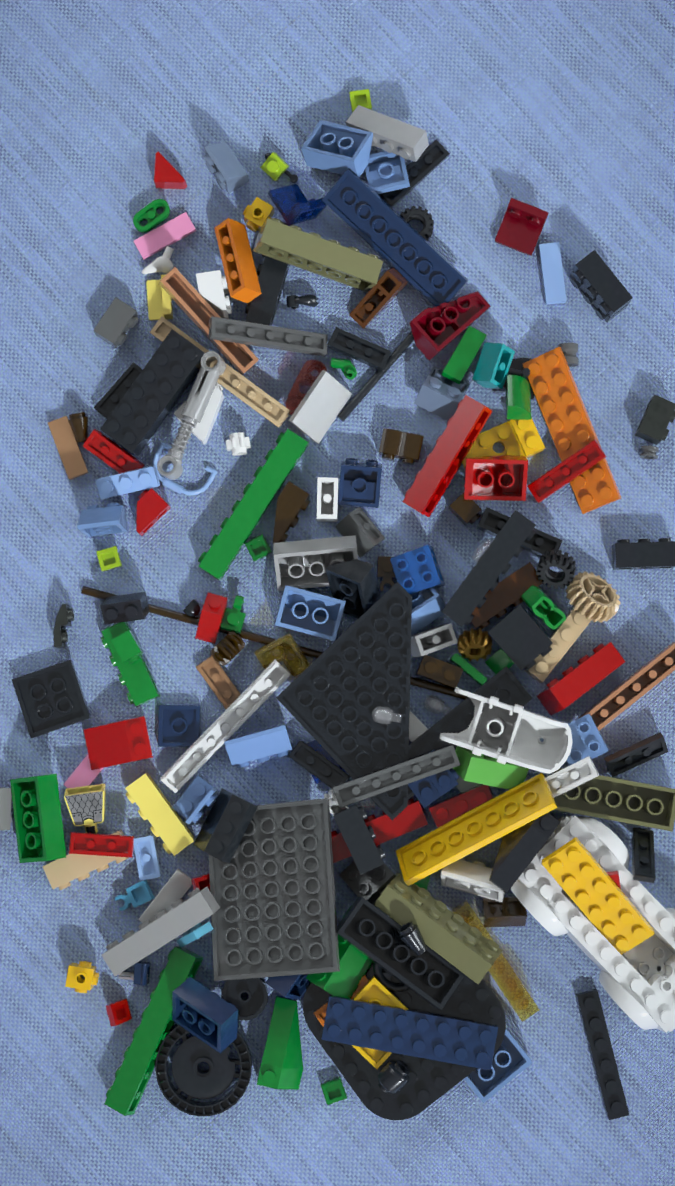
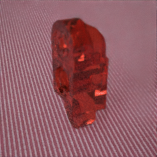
M311 359L303 365L285 402L286 408L291 411L290 416H292L306 395L299 391L300 387L306 385L311 388L319 374L312 376L311 372L316 370L320 374L322 370L327 371L326 366L321 361Z

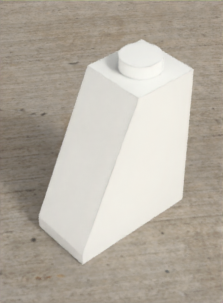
M218 382L201 422H197L196 428L192 430L194 432L192 434L204 445L209 439L224 399L223 388ZM186 401L174 412L175 417L181 423L183 422L181 413Z

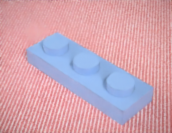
M155 465L95 479L100 499L160 485Z

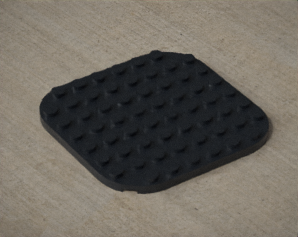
M373 963L366 973L369 980L373 976L375 977ZM465 975L442 1010L433 1007L411 989L404 992L390 991L409 1010L498 1026L494 1054L501 1046L506 1030L505 1013L499 999L484 979L477 984ZM391 977V982L400 983L396 978ZM313 983L309 985L304 994L303 1013L310 1031L365 1107L379 1117L389 1120L412 1118L477 1069L392 1053L376 1069L352 1045L321 1039L323 1026L314 1015V1011L328 1002L330 994ZM389 1061H400L409 1070V1082L397 1094L385 1093L378 1085V1072Z

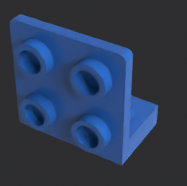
M430 545L390 559L397 582L410 595L432 587L439 588L445 585L434 549Z

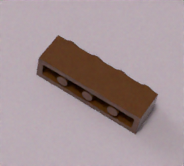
M531 562L499 582L492 592L488 590L484 596L487 598L480 609L476 607L472 612L475 615L470 622L473 629L479 627L482 630L490 624L489 619L495 615L499 618L507 613L506 608L513 604L516 607L522 603V595L532 585L542 589L540 587L542 580H538V575H536V570Z

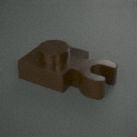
M378 556L377 577L383 578L379 587L381 592H383L385 584H390L391 587L395 585L392 581V578H396L390 561L392 557Z

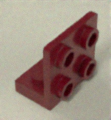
M511 198L495 242L531 256L549 212Z

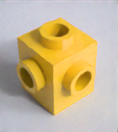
M258 197L255 198L252 205L248 204L243 212L246 227L253 232L259 231L267 218L271 219L275 214L274 207Z
M79 961V964L71 963L68 967L65 987L75 988V992L87 993V990L90 991L94 985L97 986L99 973L96 972L97 966H91L92 963L88 961Z

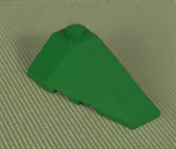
M276 996L257 1085L273 1089L299 1090L303 1072L297 1001Z

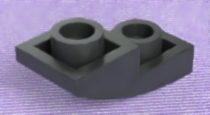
M67 604L61 605L56 617L53 637L54 647L56 648L65 647V642H68V634L64 627L72 626L71 621H74L73 608L70 609V606Z

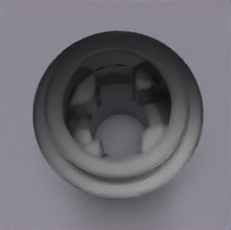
M408 922L400 927L398 930L399 938L416 955H421L427 950L417 925H414L413 922Z

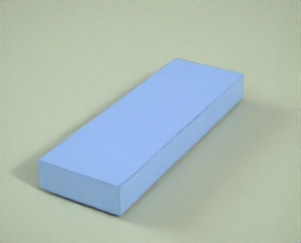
M559 242L539 244L545 304L566 303Z

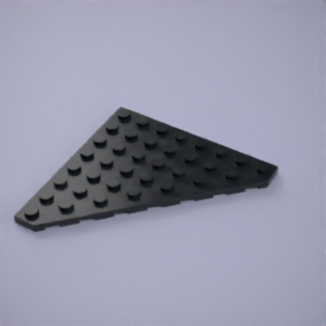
M398 582L276 697L353 780L408 761L412 596ZM408 784L370 798L393 820L408 806Z

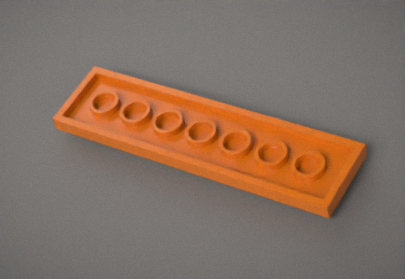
M557 347L523 363L524 369L528 368L530 370L529 382L561 462L594 439L600 445L561 347ZM606 458L570 482L582 514L621 499Z

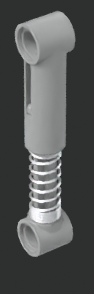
M208 351L203 354L201 368L181 413L183 416V422L180 423L181 427L178 428V433L175 434L176 438L173 439L174 443L171 444L172 448L169 449L168 454L158 461L157 469L159 473L170 480L178 479L183 472L182 454H185L186 444L189 443L188 440L191 438V433H194L192 430L196 428L197 422H201L218 378L226 369L224 359L215 351ZM213 360H217V364L214 367H210V363ZM173 464L172 471L167 472L168 465Z

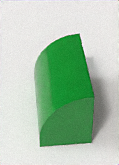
M507 375V419L531 420L530 384L521 376Z

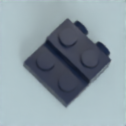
M346 458L345 462L341 461L338 505L379 508L382 465L378 464L377 460H366V463H358V459Z
M451 768L408 783V786L425 808L459 784L457 782L459 776Z

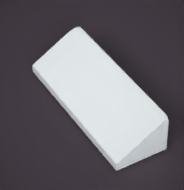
M178 868L138 920L143 923L149 919L152 922L156 919L154 915L163 909H166L167 912L171 910V904L182 898L191 887L192 879Z

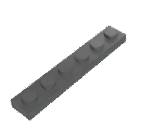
M213 316L209 319V339L318 356L327 355L326 334Z
M450 745L333 787V790L341 808L459 766L460 763L454 746Z

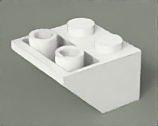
M220 270L197 273L199 294L221 318L229 319L228 314L232 313L229 296H225V294H229L226 276H222Z

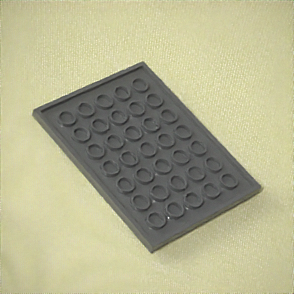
M329 799L257 805L258 808L231 862L226 863L209 855L210 892L220 906V909L211 915L214 981L340 972L338 934L336 933L337 917Z

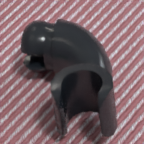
M290 295L286 298L287 307L292 309L299 308V305L310 307L318 305V297L315 295L299 297Z

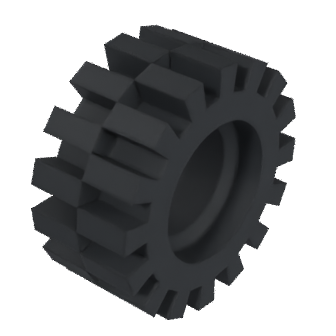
M412 206L410 210L406 208L405 212L402 211L400 216L407 223L413 219L422 222L423 229L419 234L428 241L429 237L431 238L434 228V220H432L431 213L428 214V210H422L420 206L418 209Z
M551 550L550 553L546 551L544 555H541L536 575H538V580H542L541 583L543 585L548 583L547 587L551 588V585H553L554 589H558V586L562 589L565 588V585H570L574 578L576 562L573 561L572 556L568 557L569 553L561 554L562 550H558V553H555V550ZM549 567H559L563 572L552 571Z

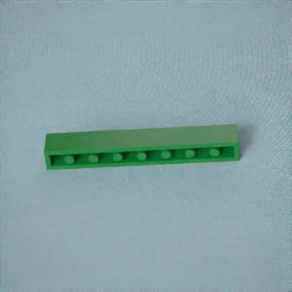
M289 429L285 433H280L276 440L277 446L274 450L270 449L265 456L266 463L263 467L259 466L254 473L255 480L252 484L248 483L242 492L245 494L241 501L237 500L231 509L233 514L230 518L226 517L222 522L220 534L213 536L209 542V545H211L208 552L204 551L198 559L200 563L199 568L219 581L223 578L308 447V441Z
M174 947L170 951L167 958L168 963L159 975L160 981L150 995L151 1001L141 1015L142 1021L133 1033V1041L124 1053L125 1059L115 1073L116 1079L106 1093L107 1099L104 1104L124 1116L135 1113L155 1068L158 1050L175 1023L172 1020V992L189 977L194 979L202 963L203 957L184 947Z

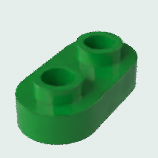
M155 199L137 212L133 218L136 230L142 233L149 232L167 219L170 214L168 203L163 199ZM163 209L164 211L163 213L158 214L157 210ZM146 220L147 224L142 226L141 222Z

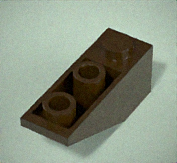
M288 481L277 499L273 543L285 542L289 535L286 533L290 527L294 528L300 519L297 516L301 510L305 511L311 502L308 500L310 494Z

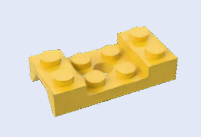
M532 417L531 420L510 419L503 424L480 433L462 464L465 469L466 458L513 455L528 458L544 451L545 446ZM495 443H501L504 446L502 453H496L493 450Z

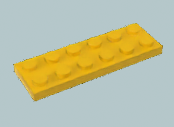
M577 837L542 859V865L596 929L621 955L655 934L652 926Z

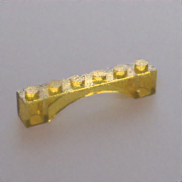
M467 900L451 910L454 914L460 915L468 925L479 929L488 940H493ZM501 953L488 971L523 1022L540 1009Z

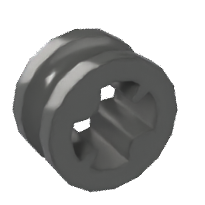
M640 447V450H642V453L639 454L640 458L658 459V455H656V452L659 451L658 447Z

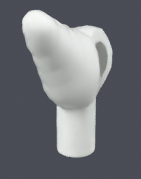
M166 246L163 256L157 257L142 270V274L169 273L173 269V263L170 258L174 249Z

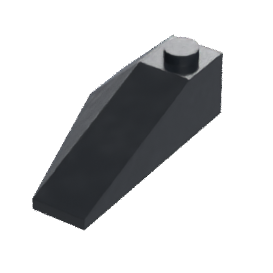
M546 813L502 836L501 845L489 881L507 893L560 824V821L551 814Z

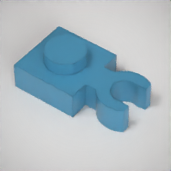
M147 880L126 888L128 895L121 894L115 897V901L119 899L125 901V905L119 908L120 911L128 909L131 903L136 908L154 899Z

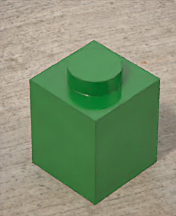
M128 630L111 640L123 663L129 662V664H132L141 659L139 655L143 654V651L132 631Z

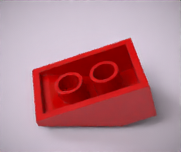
M513 455L466 458L464 500L526 501L528 459L525 456Z
M145 716L84 729L91 770L153 758Z

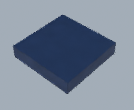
M159 705L158 747H191L200 737L201 705Z

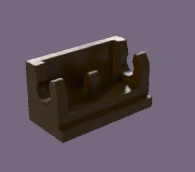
M504 897L502 902L483 898L484 928L525 926L527 911L517 897Z

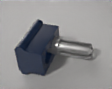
M139 961L135 963L134 972H121L118 974V978L133 980V984L147 985L149 984L151 962Z

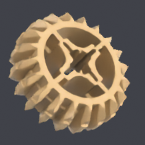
M579 572L574 576L573 581L570 582L566 589V597L570 600L569 604L575 607L574 610H578L580 615L586 616L587 620L591 618L593 622H607L618 612L617 610L621 604L619 601L620 597L616 594L617 590L611 587L612 584H608L606 579L600 578V575L595 576L593 572Z

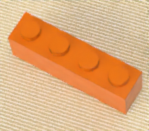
M227 218L216 226L214 230L230 297L244 303H249L262 293L246 227L242 223Z

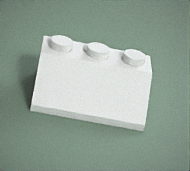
M461 858L442 869V886L499 902L503 901L505 892L489 881L492 868L485 867L484 863L478 861L470 863Z

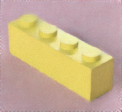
M145 773L125 788L127 790V798L132 804L136 803L140 808L138 813L144 821L148 819L151 823L150 829L156 837H161L164 841L162 846L168 854L172 853L175 856L196 840L148 773Z

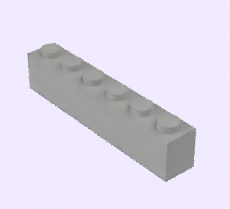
M208 887L202 890L199 888L194 889L187 894L189 898L185 901L180 898L171 904L172 909L168 912L166 909H163L154 915L156 917L154 921L150 922L148 919L138 926L140 930L134 932L132 929L122 936L123 941L118 943L115 940L107 945V951L102 954V957L114 976H117L218 911L220 906Z

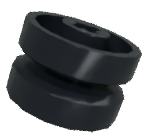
M262 978L228 980L222 989L221 998L228 1003H232L238 1009V1020H250L263 1012L268 1002L269 991ZM243 992L248 993L249 998L247 1000L241 998Z

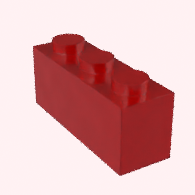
M480 784L430 806L429 810L438 828L494 798L490 786Z

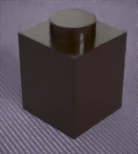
M464 492L448 508L465 526L468 523L474 524L481 517L478 514L481 508L473 500H464Z

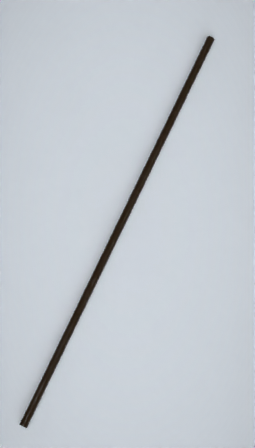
M83 586L81 594L103 600L106 597L118 596ZM148 604L149 613L196 626L199 624L200 618L190 617L184 613ZM220 629L219 631L225 634L229 633V631ZM241 630V633L237 634L243 639L315 659L323 653L245 630ZM410 676V685L463 700L467 698L465 695L454 692L455 689Z

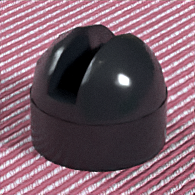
M193 599L184 608L183 612L190 617L199 615V603Z

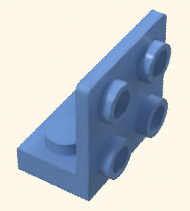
M586 714L568 723L573 741L571 753L567 759L569 766L588 756L593 759L608 751V747L590 714Z
M197 775L172 808L187 819L185 823L188 825L192 822L196 823L205 813L202 811L203 808L211 806L218 796L215 793L218 790L200 775Z

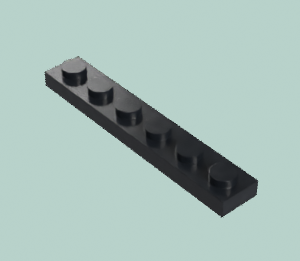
M593 989L577 993L576 996L607 1117L609 1120L628 1116L629 1111L598 990Z

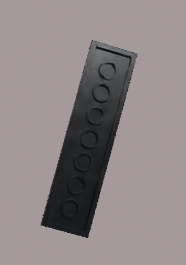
M507 666L474 692L490 698V696L497 697L499 702L515 706V704L524 706L533 699ZM467 697L409 745L408 760L425 755L433 749L436 751L453 745L456 750L457 745L441 740L440 733H460L468 729L474 718L475 705L471 699ZM408 786V800H409L411 797L414 796V793L412 792V790H411V789L409 788V786Z

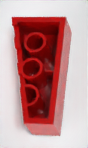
M611 642L606 645L603 643L597 645L592 649L594 652L592 655L588 656L586 654L577 661L578 665L576 667L570 666L562 672L563 676L558 680L554 678L546 684L547 688L536 696L551 716L564 710L626 662Z

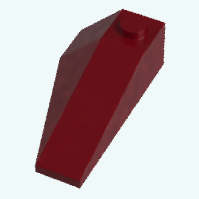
M476 291L459 297L454 301L445 302L437 307L423 310L410 321L416 347L430 361L491 306Z

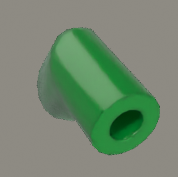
M331 358V368L341 369L349 380L357 376V370L350 360Z

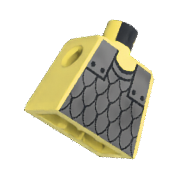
M105 783L67 788L65 790L64 799L74 826L84 825L85 833H97V824L104 822Z

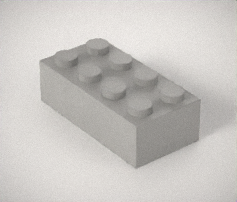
M356 535L273 543L277 590L283 591L285 585L299 589L330 586L326 573L328 566L358 559Z

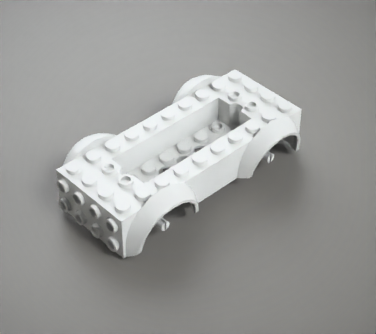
M562 816L558 819L560 821L558 827L511 887L512 892L547 931L554 936L567 934L601 970L599 982L640 1028L643 1030L658 1029L666 1033L675 1029V908H664L639 881L633 880V875L628 871L630 859L628 850L612 830L594 818ZM575 837L578 838L605 872H619L621 891L654 929L655 934L623 955L596 929L542 865L543 858Z

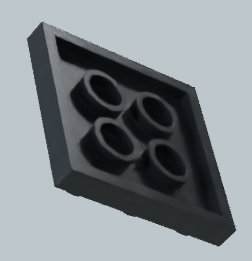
M71 659L12 679L30 738H35L91 718Z

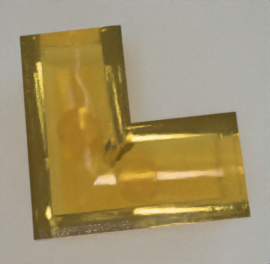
M290 632L254 652L264 669L274 660L278 662L283 661L293 677L301 674L311 665Z

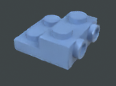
M386 151L370 153L365 172L368 186L376 194L410 187L404 158Z

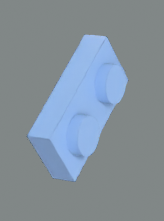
M154 835L135 838L134 851L140 881L161 877Z

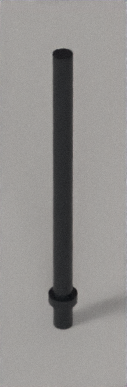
M412 331L390 355L383 371L377 370L337 416L342 422L345 421L414 341Z

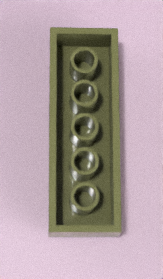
M267 218L259 229L253 249L254 252L364 292L369 291L377 284L383 261L379 260L378 256L368 253L366 255L360 253L359 249L349 246L347 248L341 246L340 242L336 240L322 239L321 235L317 233L303 232L300 227L284 225L281 220L276 218Z
M559 768L558 770L552 772L551 775L562 770L563 768ZM600 775L554 798L557 808L554 810L673 832L675 789Z
M401 873L387 885L374 904L401 926L408 922H413L414 925H417L428 947L477 984L480 983L503 951L496 942L484 937L479 929L468 925L460 915L454 914L447 909L443 902L437 901L430 896L426 889L420 888L416 884L408 886L404 882Z

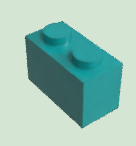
M485 342L472 380L484 388L503 389L515 351L503 343Z

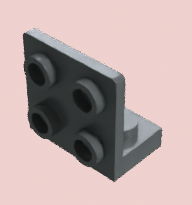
M353 861L340 873V877L357 897H363L372 905L376 903L387 885L396 877L385 863L361 875Z

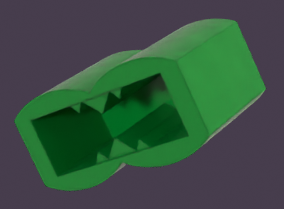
M532 585L522 595L525 604L551 629L556 630L566 620L562 610L538 587Z

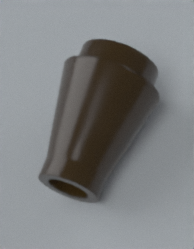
M85 412L69 415L70 420L68 422L76 442H85L88 438V417H86Z

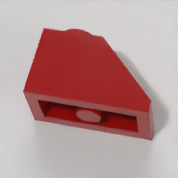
M152 488L149 491L147 489L144 490L138 497L140 500L137 501L136 531L141 536L171 508Z
M207 593L195 639L213 644L216 643L221 622L227 608V597Z

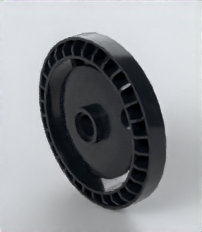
M178 1024L165 1037L156 1057V1079L161 1092L171 1105L189 1115L212 1116L228 1110L243 1096L250 1081L252 1058L247 1042L237 1030V1038L232 1044L238 1053L239 1059L228 1058V1052L231 1050L229 1046L219 1053L196 1036L188 1038L186 1034L190 1032ZM182 1037L183 1043L176 1050L172 1061V1073L178 1085V1089H176L168 1073V1057L172 1046ZM203 1061L207 1062L209 1069L203 1071L199 1068L198 1064ZM235 1065H240V1072H235ZM233 1077L239 1078L235 1087L227 1095L216 1101L197 1102L191 1100L192 1098H214L229 1087ZM181 1091L187 1094L188 1097L186 1098L185 1096H183L181 1094Z

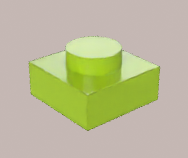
M369 89L349 92L352 113L358 105L372 110Z
M272 152L260 168L274 181H278L289 165L276 152Z
M117 546L96 551L102 572L122 567Z

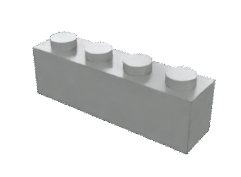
M360 105L357 106L346 121V126L373 132L371 146L384 149L388 153L397 154L404 159L416 162L429 145L426 130Z

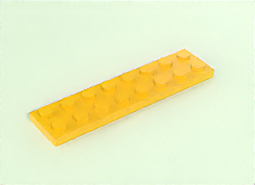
M540 773L396 850L404 882L410 886L557 808L545 776Z

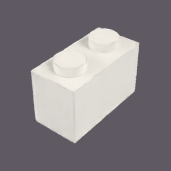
M318 477L317 522H337L338 478Z

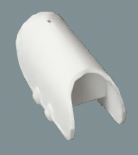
M458 687L455 688L454 692L469 697L475 705L474 718L468 729L460 733H440L441 740L472 750V754L480 757L481 754L496 758L498 763L504 765L508 762L543 773H552L567 761L573 743L572 732L568 723L524 710V706L518 704L511 706L499 702V698L494 696L487 698Z

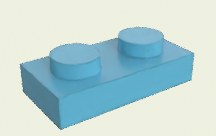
M200 922L182 934L183 937L176 941L181 948L213 930L210 922L204 925Z

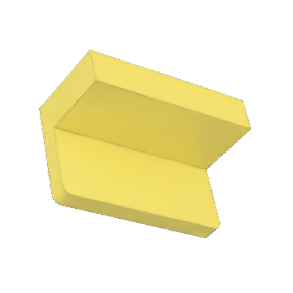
M160 280L146 281L148 317L150 321L159 320L161 316L166 320L173 319L172 298L159 285Z

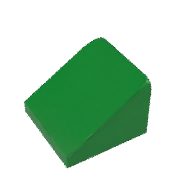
M500 648L485 664L497 674L506 666L509 669L514 662Z

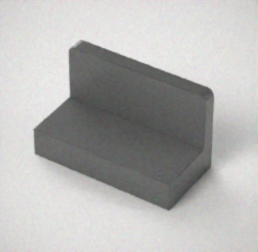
M361 507L350 512L336 525L337 530L342 536L356 535L357 554L360 558L385 539Z

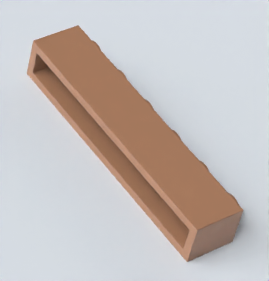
M174 267L160 280L159 285L209 339V319L212 316L221 317L179 270ZM209 339L241 375L245 374L259 360L245 344Z

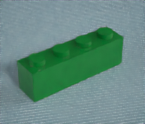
M120 622L102 630L103 636L100 638L104 647H109L112 655L109 658L113 666H117L120 671L118 678L121 684L126 685L129 692L126 695L129 702L138 707L160 697V694L142 655H139L141 659L132 664H129V662L123 663L111 640L130 630L127 622Z

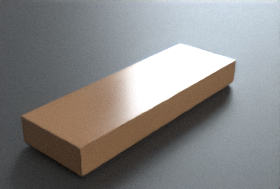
M67 416L48 422V426L68 479L72 480L89 472L68 422L69 419Z
M212 655L196 666L225 709L241 695Z

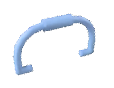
M162 442L152 461V466L155 465L158 479L163 483L162 485L179 494L183 493L186 495H198L205 491L217 474V471L209 466H206L205 470L211 474L206 483L197 490L184 489L183 486L160 475L157 469L158 458L163 449L169 451L172 448Z

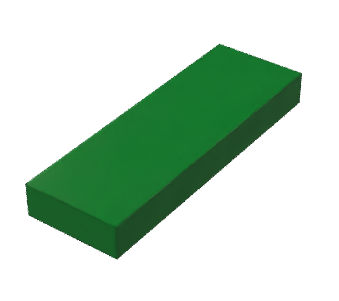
M469 326L443 370L442 376L460 384L487 335Z

